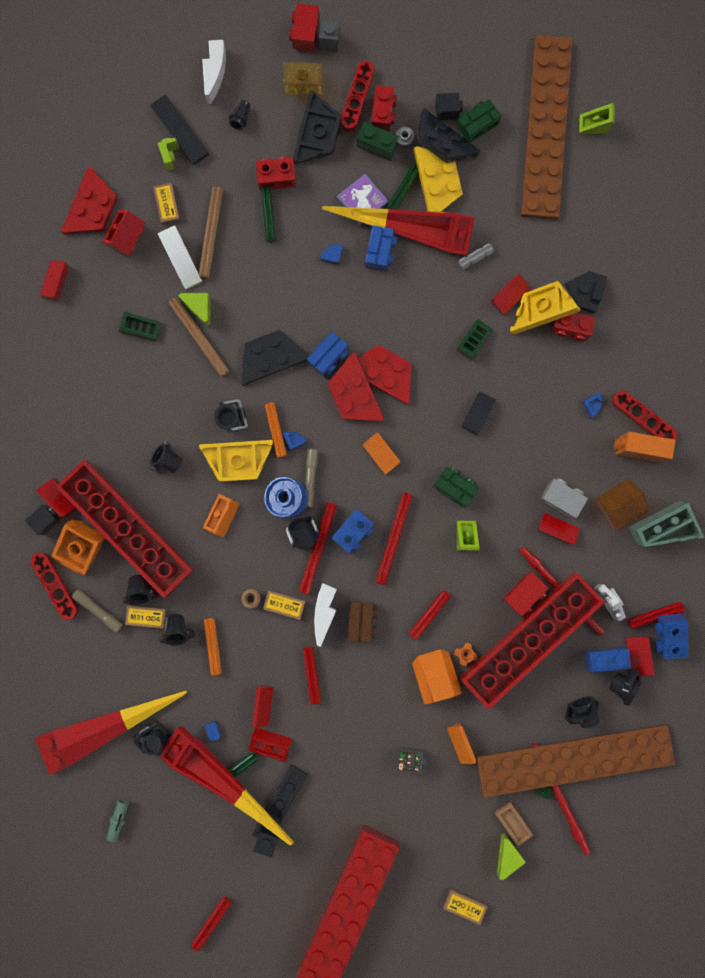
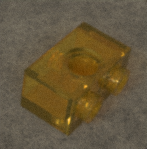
M284 62L285 93L291 95L307 93L309 95L310 90H312L316 94H322V63ZM302 78L307 79V80L304 81V82L299 81V80L302 79Z

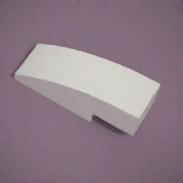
M224 40L209 41L210 59H202L204 91L207 104L213 102L224 76L226 64Z
M175 225L158 233L185 290L202 283Z
M322 583L318 594L314 619L316 642L320 647L336 612V609L330 607V604L337 589L325 583Z

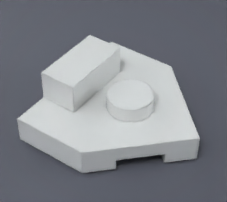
M604 584L595 586L594 591L605 601L604 606L612 618L617 621L626 618L622 608L624 603L614 588L608 589Z

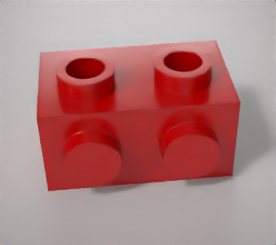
M297 3L296 11L292 12V23H294L293 29L290 28L289 41H292L293 49L315 52L320 19L319 6Z
M376 85L372 114V125L388 131L389 134L390 126L394 125L395 113H392V108L397 105V95H394V87Z
M283 156L279 159L271 160L264 158L256 161L259 190L262 187H270L271 189L296 187L293 158Z
M119 209L102 243L120 255L129 256L134 251L135 243L138 237L142 235L146 222L128 210Z
M579 313L568 315L552 321L550 333L560 337H571L577 341H587L592 336L596 317Z
M528 572L502 600L519 616H527L534 609L532 605L537 600L540 602L546 597V591L549 588L533 572Z

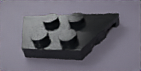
M312 90L309 92L293 155L294 163L332 155L342 121V115L335 109H332L326 101L320 99Z
M425 108L422 110L417 142L445 163L465 160L470 155L476 158L479 155L480 149Z
M281 330L249 341L244 345L241 383L244 386L305 362L309 355Z

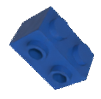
M356 509L332 536V539L348 553L351 551L355 553L362 545L359 541L364 536L368 538L374 531L372 528L374 523Z
M682 614L658 616V623L655 625L656 633L658 634V641H656L657 652L664 659L687 658L688 620Z

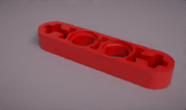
M369 61L359 63L341 121V126L346 132L356 130L374 74L373 64ZM365 68H368V71L366 72L364 79L362 78L363 71L365 70ZM358 84H362L365 86V90L358 92L355 87ZM357 101L360 106L357 109H353L350 107V103ZM350 114H352V123L347 125L346 121H349Z
M619 391L612 397L613 406L650 435L664 438L665 434L663 432L669 431L670 438L668 439H676L677 433L672 426L628 392ZM624 396L625 403L619 404L618 397ZM632 402L633 404L630 405L626 410L625 408L628 406L627 404ZM633 407L641 409L639 417L632 414ZM649 418L656 421L654 429L649 428L647 425ZM661 425H662L663 428L660 429L661 431H659L658 433H656V431H657V430L661 427Z
M35 553L31 557V566L57 612L65 620L75 618L79 613L78 606L51 558L46 553ZM38 557L44 558L42 562L44 567H50V569L44 570L41 564L37 565ZM49 572L55 576L52 583H48L45 580V576ZM57 589L64 591V597L61 600L55 597ZM68 599L69 602L65 604L68 608L72 607L71 615L65 614L66 606H60L59 603L65 602Z

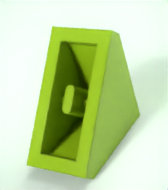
M611 103L580 114L579 133L608 134L614 124L615 104Z
M180 293L178 296L181 301L208 327L210 325L211 298L208 293Z
M457 521V551L479 550L476 521Z
M503 833L501 834L497 875L500 880L506 879L526 863L507 835Z

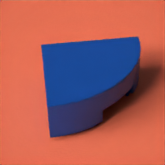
M335 244L328 247L322 253L320 259L339 265L343 245Z
M601 393L582 401L590 419L597 415L601 408Z
M290 431L282 433L291 451L308 443L305 437L299 433Z

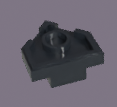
M588 271L566 282L565 286L580 309L596 313L607 284V276Z

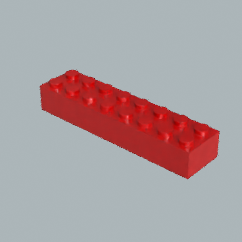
M87 460L80 462L56 486L163 598L169 597L195 571L180 553L91 462Z
M572 572L534 607L527 616L520 620L460 676L461 681L489 710L601 607L605 601L578 573Z
M363 824L298 967L296 978H342L399 851L398 840Z

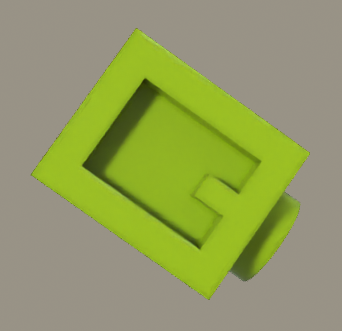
M165 138L158 142V146L166 169L170 171L175 169L173 162L176 160L173 151L179 149L176 138Z

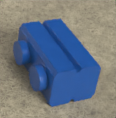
M372 226L365 259L366 268L387 271V267L392 266L394 255L390 254L391 248H395L397 237L394 236V229Z
M331 331L306 359L307 363L323 377L327 374L330 376L337 368L335 364L339 360L344 361L349 355V346Z
M627 648L584 651L586 669L591 673L631 669L630 654Z

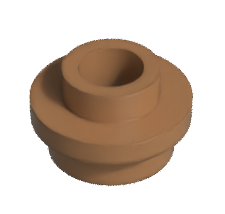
M248 589L242 594L241 601L245 607L255 608L259 605L261 597L258 591ZM249 595L254 596L255 600L253 602L248 601Z

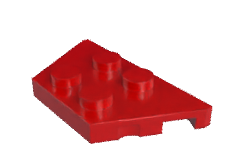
M89 166L61 232L64 235L79 232L80 234L90 231L103 232L118 199L116 194Z
M380 345L375 346L358 358L370 385L406 405L409 404L411 363Z
M354 352L327 385L342 419L385 420L357 354Z

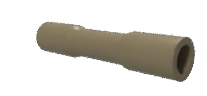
M308 449L305 488L308 494L306 507L313 508L319 451Z
M80 588L72 595L75 601L92 612L114 633L117 634L124 626L113 615L107 613Z

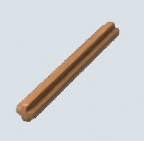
M216 186L212 188L199 276L202 278H209L222 200L223 190L221 187Z
M178 298L171 299L169 301L170 306L219 375L221 377L226 376L229 373L226 365Z

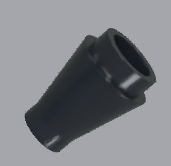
M241 100L229 116V124L234 129L242 130L246 127L251 106L249 102Z

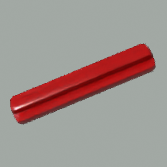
M444 590L441 591L409 632L413 639L417 640L450 599V594Z
M677 602L628 619V624L630 628L635 629L658 621V616L683 613L685 612V607L682 602Z
M312 646L303 648L310 703L319 704L321 703L314 649Z
M224 896L193 940L191 948L196 952L201 950L231 906L232 901L228 897Z

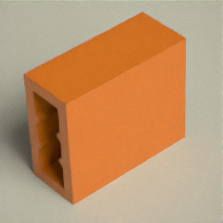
M627 432L618 436V439L616 438L614 442L615 455L662 463L673 459L676 440Z

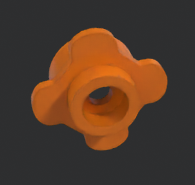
M465 643L462 648H456L454 651L455 655L459 657L462 666H466L472 660L475 661L477 659V654L472 650L470 643Z

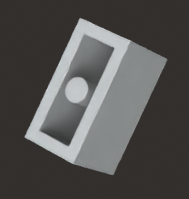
M560 478L550 480L540 501L571 519H576L588 500L587 497L583 496L585 493L577 488L571 489L567 486L568 483Z

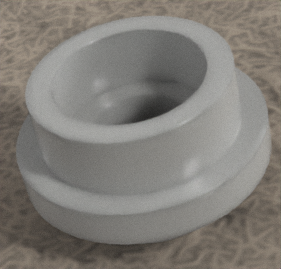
M401 127L397 130L396 135L399 136L398 144L408 146L413 142L414 133L410 128ZM402 134H407L408 137L404 138Z

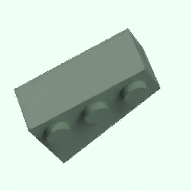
M681 501L629 526L636 544L643 547L705 538L689 503Z

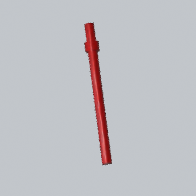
M525 546L519 551L527 559L533 570L536 569L554 589L560 584L541 564L542 561L537 556L534 557ZM591 616L585 620L599 636L605 632Z
M538 742L533 743L531 747L539 746ZM559 785L551 786L572 829L571 834L574 840L578 842L584 855L589 854L591 850L585 840V834L582 828H579Z

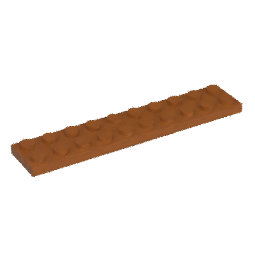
M536 35L534 39L521 217L556 220L559 218L573 38Z
M666 724L476 756L483 798L675 765L669 729Z

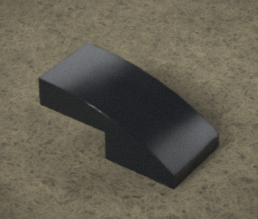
M479 391L461 427L478 436L496 399Z

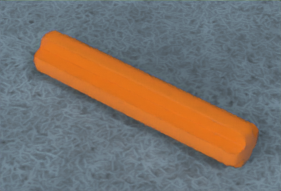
M270 402L265 404L276 456L282 458L287 456L275 403Z
M207 618L204 620L210 672L212 676H216L222 673L214 618Z

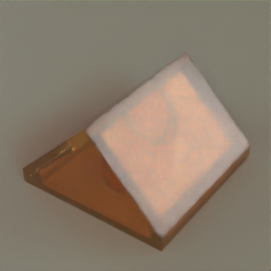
M629 479L595 498L615 531L649 512L645 494Z

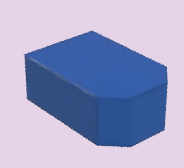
M217 721L204 726L209 740L215 741L220 738L221 732Z

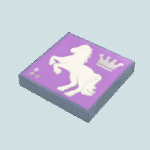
M366 173L336 196V199L343 207L383 209L389 204L387 198ZM355 220L359 226L364 224L363 222Z

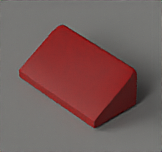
M50 261L41 289V297L59 301L69 269V265L66 262Z
M518 273L491 300V303L505 315L523 297L524 293L530 291V287Z
M52 478L39 487L36 492L61 518H67L76 507L56 488L58 483Z
M544 513L537 531L567 544L575 545L580 528Z
M649 637L625 638L630 654L631 669L639 670L640 677L654 676Z
M259 685L257 687L253 727L269 725L273 696L272 686Z
M256 727L248 751L285 762L292 738Z

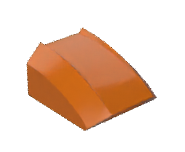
M70 520L64 524L51 557L73 572L85 575L96 558L105 537L82 521Z
M441 649L419 655L412 662L424 704H431L462 694L449 652Z

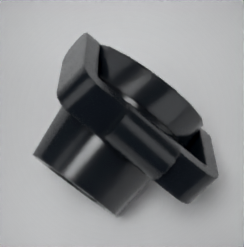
M239 399L219 403L220 407L214 413V421L217 426L227 430L228 433L247 428V416ZM231 404H236L237 409L231 406ZM239 420H240L242 426L236 427V426L238 425Z
M164 441L153 452L150 460L152 465L150 469L157 473L159 469L173 474L180 468L182 457L170 449V443Z
M311 516L297 518L286 528V533L292 547H297L300 550L313 546L318 539V535L321 534L315 519ZM312 522L314 528H312L308 523Z
M134 575L128 580L126 597L123 598V603L137 607L145 606L152 599L158 598L159 594L155 589L149 588V583L142 575Z
M171 614L165 619L164 632L159 637V640L162 644L178 646L186 643L189 638L195 637V632L192 629H186L184 616Z
M631 669L628 677L617 673L610 684L609 690L622 698L623 703L627 706H630L641 686L639 670Z
M586 696L568 703L565 714L566 721L569 724H580L582 728H591L600 722L598 716L599 702L594 697Z
M155 720L140 729L133 736V741L144 754L158 755L169 742L168 737L171 735L159 720ZM141 737H144V738H143V741H142V743H141V742L139 741V739H140Z

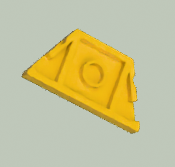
M417 146L413 150L427 211L441 212L463 194L456 162L445 163L428 149Z
M559 281L550 283L523 294L521 305L515 315L518 318L515 326H511L510 332L514 335L580 312V308Z
M273 440L199 444V448L219 482L258 480L272 448Z

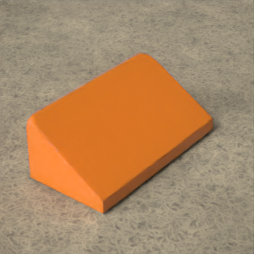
M378 432L362 445L385 475L401 463Z
M218 494L203 529L223 538L240 504Z
M456 723L447 727L460 763L475 764L476 758L462 724Z

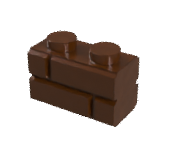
M350 602L348 641L370 643L371 638H375L376 626H372L373 619H377V607H374L373 602Z

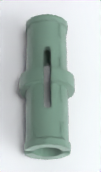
M124 799L117 800L114 814L109 820L110 827L106 840L110 842L118 841L121 828L125 825V815L130 804L129 801Z

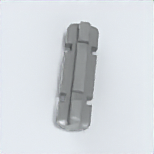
M488 243L482 249L479 248L470 253L467 258L463 257L460 259V267L465 270L470 267V264L473 265L484 259L485 256L491 255L494 251L492 245Z

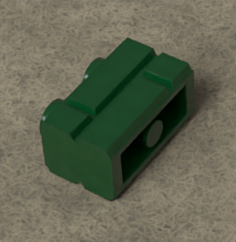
M491 100L480 101L474 106L473 110L470 112L464 111L459 115L457 129L471 143L499 125L502 117Z
M364 122L357 137V147L391 161L398 146L399 136L392 133L389 134L388 131Z
M451 466L449 469L446 467L433 488L463 508H466L479 489L475 486L477 483L469 477L466 479L461 477V472Z

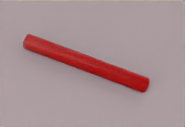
M404 492L402 494L376 578V582L382 585L386 584L413 497L409 493Z
M327 503L319 527L321 534L318 535V539L313 545L300 585V593L309 594L337 509L335 503Z

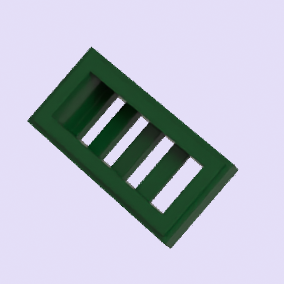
M124 312L119 332L157 341L161 322ZM128 320H132L130 328H127ZM136 322H140L138 331L134 330ZM143 323L147 324L145 333L141 332ZM151 325H154V331L151 335L149 334Z
M477 319L456 350L472 361L493 329ZM477 326L487 331V333L483 334L482 332H480L478 329H476ZM475 332L476 334L481 336L482 340L474 336L472 333ZM471 338V339H473L474 341H476V342L479 343V344H478V345H475L474 343H472V342L469 341L468 339ZM465 343L474 348V351L464 346Z

